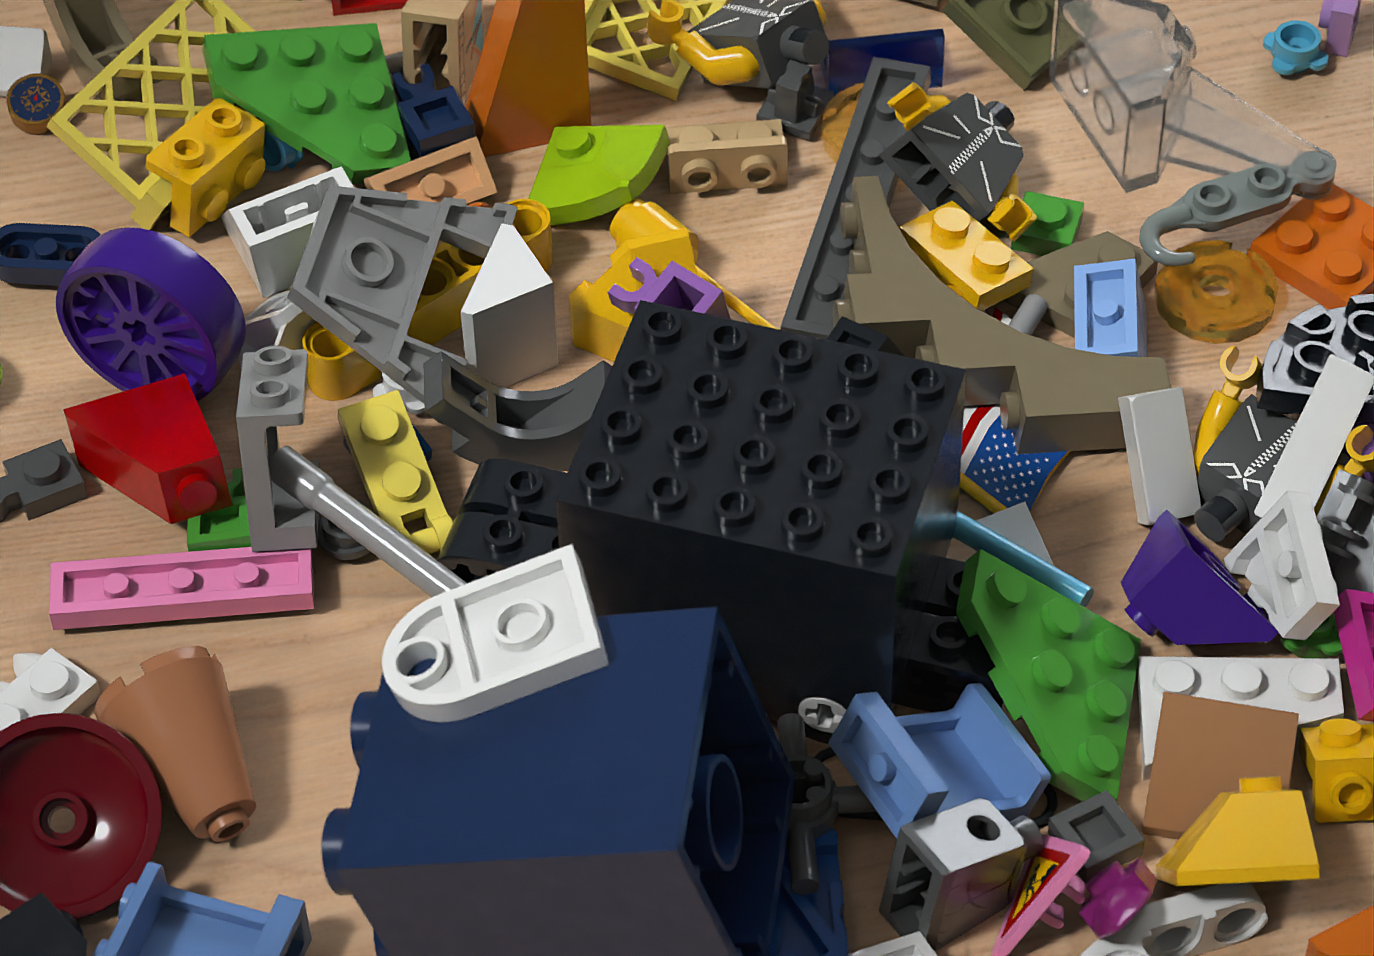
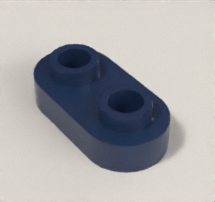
M34 223L5 225L0 228V280L17 284L59 286L66 271L79 254L101 234L95 229L85 226Z

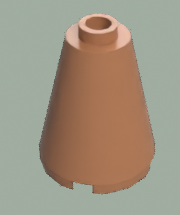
M201 646L177 648L153 656L140 663L145 675L136 679L128 686L125 685L121 676L113 681L97 699L94 714L98 721L116 729L137 747L154 773L161 798L197 838H212L214 842L232 839L249 826L250 821L248 818L256 809V801L223 666L215 654L211 658L207 649Z

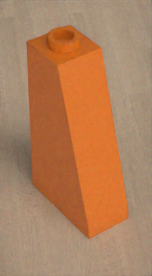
M496 0L466 105V110L474 121L475 136H477L484 157L549 144L555 127L592 126L585 0Z

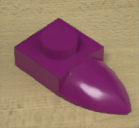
M1140 857L1125 869H1123L1118 861H1115L1096 874L1084 886L1090 895L1085 898L1079 914L1097 938L1108 937L1126 925L1146 904L1153 893L1157 878Z

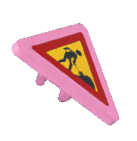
M1041 834L1043 850L1040 854L1025 862L991 956H1008L1038 919L1057 929H1061L1064 926V908L1053 903V901L1062 892L1072 898L1077 904L1084 903L1085 884L1076 876V873L1090 856L1091 851L1081 844Z

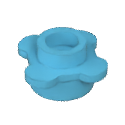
M1300 20L1287 21L1279 25L1275 32H1270L1264 37L1263 47L1271 51L1274 58L1272 68L1279 74L1302 73L1309 68L1318 71L1324 69L1328 64V54L1320 50L1321 34L1314 25Z

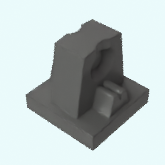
M790 60L786 66V73L780 76L776 86L769 88L768 96L757 113L756 120L781 119L783 132L810 141L834 99L833 91L814 85L811 66Z

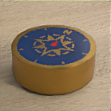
M41 73L28 74L16 80L10 87L6 97L7 108L12 122L20 130L30 134L50 132L46 127L48 122L67 104L60 83L53 77Z

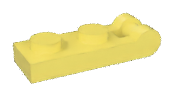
M399 390L339 408L338 421L374 513L428 554L435 552L440 554L453 521L446 512ZM424 517L428 528L409 534L403 523Z

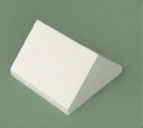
M502 223L461 310L465 359H467L466 367L487 381L503 388L557 367L559 363L553 282L513 225Z

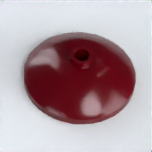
M69 713L42 714L23 719L0 731V905L9 911H13L42 892L58 910L67 911L75 920L91 916L112 906L122 898L126 887L131 882H138L146 864L152 862L161 837L163 820L161 795L158 783L147 760L137 747L119 731L103 722L82 715ZM66 808L72 810L75 815L73 828L66 833L54 832L50 824L52 815L59 809Z

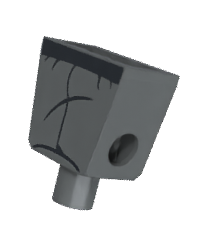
M982 798L900 827L879 912L901 937L920 931L933 951H937L1002 911L1012 901L1023 862L1040 854L1043 850V838L1039 828L1027 816H1020L1008 822L989 800Z

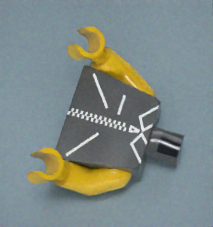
M662 0L660 16L653 10L649 11L647 24L649 38L659 45L675 43L678 46L676 53L701 74L704 83L719 86L733 85L771 88L776 86L780 76L786 73V66L790 60L805 65H817L822 63L829 51V40L824 31L827 18L820 0H732L689 31L682 27L684 9L678 1Z
M911 83L887 101L888 106L895 109L897 119L903 124L907 132L888 146L879 156L929 211L953 200L978 222L987 216V220L995 225L996 228L1006 231L1009 239L1013 242L1037 219L1033 210L1018 197L1019 178L1015 171L1024 154L1022 147L1008 133L1014 126V116L1005 104L999 101H990L984 106L974 94L965 93L951 101L944 95H927L916 83Z
M1237 346L1227 348L1221 355L1220 369L1226 381L1221 391L1214 389L1198 424L1193 449L1202 505L1195 513L1194 520L1201 533L1208 539L1216 542L1224 540L1236 528L1247 534L1261 519V517L1254 514V511L1297 424L1284 414L1272 410L1258 409L1256 396L1252 394L1245 401L1239 399L1242 390L1250 389L1257 385L1262 365L1255 355L1246 373L1241 375L1232 374V367L1239 356ZM1357 426L1349 433L1345 445L1351 459L1349 460V456L1345 453H1340L1314 507L1316 517L1339 469L1362 477L1365 471L1374 472V451L1367 455H1361L1362 450L1371 442L1374 435L1369 426Z

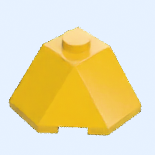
M686 227L625 240L609 256L612 266L593 284L584 280L568 295L570 332L574 346L612 362L615 361L634 314L624 312L614 306L610 301L608 291L614 284L619 285L628 292L637 291L643 286V282L633 278L629 267L636 257L648 263L654 270L657 278L671 261L676 262L698 276L691 241Z

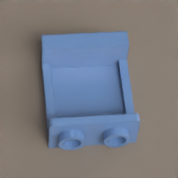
M982 683L968 684L955 706L948 711L898 717L894 716L878 692L856 694L828 742L896 839L900 827L978 798L989 800L1008 822L1020 816L1028 817L1051 778L1050 772Z
M148 862L138 882H131L126 887L120 901L118 910L119 920L109 940L102 939L98 943L93 956H304L312 938L306 905L303 900L278 894L270 913L172 887L166 881L163 865Z

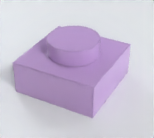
M1323 0L1318 27L1328 29L1325 53L1344 57L1348 56L1359 18L1361 0Z

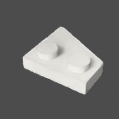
M1287 490L1224 558V563L1230 573L1245 575L1251 582L1247 594L1258 607L1264 608L1267 611L1269 621L1283 638L1306 640L1340 606L1337 585L1332 577L1322 540V529L1317 522L1310 493Z

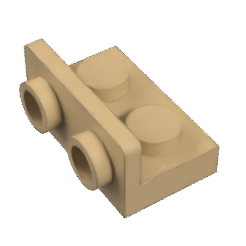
M781 119L666 127L671 141L666 153L670 194L788 186L787 139L783 136Z

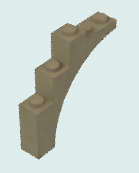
M862 176L853 178L850 202H842L840 206V228L843 239H852L854 250L849 252V274L846 277L843 300H834L833 303L834 327L843 316L887 335L905 357L966 369L964 406L1000 404V417L1003 429H1012L1017 454L1126 448L1118 397L1171 388L1164 357L1111 356L1067 348L1020 332L976 309L941 282L910 248L889 212L879 177Z

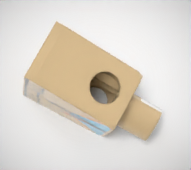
M408 0L401 11L404 81L409 84L422 82L420 65L428 63L435 76L436 91L453 86L464 104L483 49L482 0ZM442 54L448 55L444 68L435 62Z

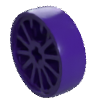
M117 228L100 235L84 248L68 268L56 294L58 321L73 349L91 369L122 391L185 373L195 398L199 401L220 384L236 362L245 341L246 322L242 307L234 291L223 276L207 260L188 246L171 237L147 229Z

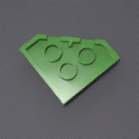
M377 23L204 35L202 51L212 96L215 99L221 98L234 106L239 105L265 123L266 131L302 153L307 148L332 164V170L342 166L352 184L364 183L363 179L411 161Z
M980 549L965 561L956 614L968 637L978 634L990 655L995 668L988 672L1013 721L1021 718L1025 720L1041 750L1037 757L1050 772L1051 778L1049 783L1081 801H1085L1108 790L1115 801H1117L1141 639Z

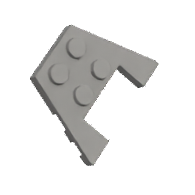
M329 185L287 299L424 403L423 363L441 351L464 366L467 363L465 358L407 335L438 241L440 240L486 258L501 224L512 225L518 207L496 202L492 208L467 206L466 199L444 197L441 203L407 199V193Z

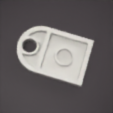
M572 544L441 593L422 602L408 612L394 627L386 641L382 655L384 677L400 705L413 716L433 722L463 720L609 665L582 564ZM427 659H436L434 665L425 673L417 676H407L411 668L417 663Z

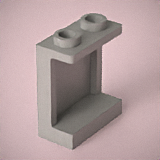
M268 346L256 352L243 353L236 421L252 552L317 548L319 512L305 507L271 481L269 463L270 458L280 449L277 427L295 426L304 423L308 377V353L304 349L290 350L283 346ZM319 459L309 460L320 468Z

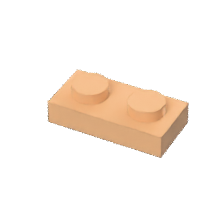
M477 136L363 179L367 189L407 193V199L438 203H441L444 197L466 199V204L498 192Z

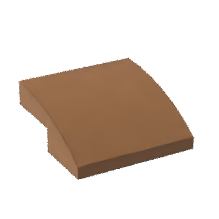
M1163 692L1142 833L1180 839L1221 792L1240 791L1239 778L1280 776L1282 789H1289L1299 713Z

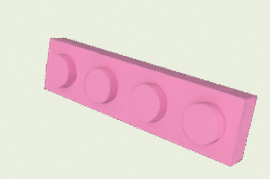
M252 547L51 563L49 615L53 630L314 609L313 555L311 548L252 552Z

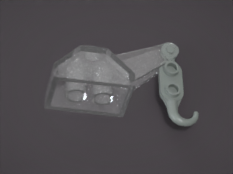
M1055 0L1049 80L1125 193L1158 183L1167 162L1222 176L1191 187L1184 196L1170 207L1160 209L1146 219L1140 229L1139 241L1143 251L1151 259L1166 266L1178 267L1195 262L1196 257L1192 252L1178 253L1163 247L1159 239L1165 233L1181 228H1198L1205 232H1216L1282 210L1289 204L1292 195L1307 199H1320L1330 194L1336 171V160L1333 155L1301 138L1192 68V60L1196 58L1197 54L1194 36L1186 25L1182 26L1167 5L1150 0Z

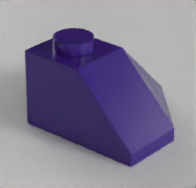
M1166 509L1157 518L1120 582L1130 602L1124 609L1129 617L1149 636L1153 637L1160 630L1175 645L1270 642L1279 633L1269 621L1267 611L1264 608L1258 607L1247 593L1242 596L1238 592L1241 586L1227 571L1228 569L1223 562Z

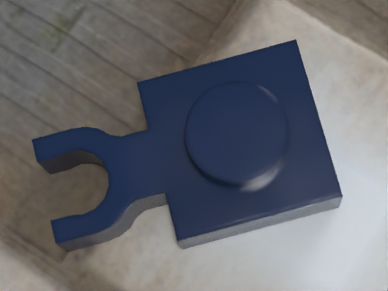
M428 63L420 65L422 82L417 84L405 82L400 72L392 74L394 92L400 101L398 103V111L401 123L420 157L476 137L474 121L453 86L436 91L435 76Z

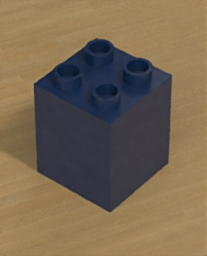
M717 607L596 616L609 665L463 720L433 722L413 716L397 701L383 672L378 691H365L357 696L351 712L350 738L353 755L359 768L351 807L335 808L327 816L322 833L321 851L324 873L332 891L340 896L352 895L373 927L374 946L377 956H770L796 776ZM427 659L417 663L411 668L407 676H417L425 673L434 665L436 659Z

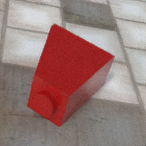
M185 373L63 409L79 466L169 524L233 506L220 453Z

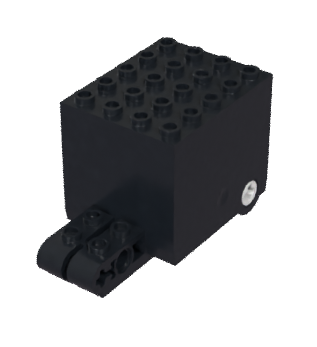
M640 300L568 473L508 459H488L481 462L460 506L458 516L455 518L437 558V561L465 582L470 583L572 544L581 561L596 616L717 607L768 718L778 721L785 714H798L804 719L806 737L820 743L828 744L856 694L878 692L893 714L897 704L928 712H940L952 709L968 684L982 683L1001 708L1003 705V700L988 672L995 668L990 655L978 634L968 637L956 614L965 562L946 558L957 521L966 369Z

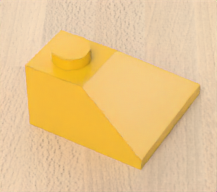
M1280 776L1239 778L1240 791L1221 792L1156 864L1157 879L1175 886L1320 879L1319 862L1302 791L1282 789Z

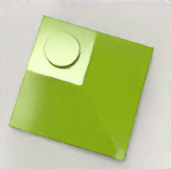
M665 125L555 127L528 199L536 200L546 206L550 212L551 225L587 220L627 204L638 197L649 186L664 160L671 142Z

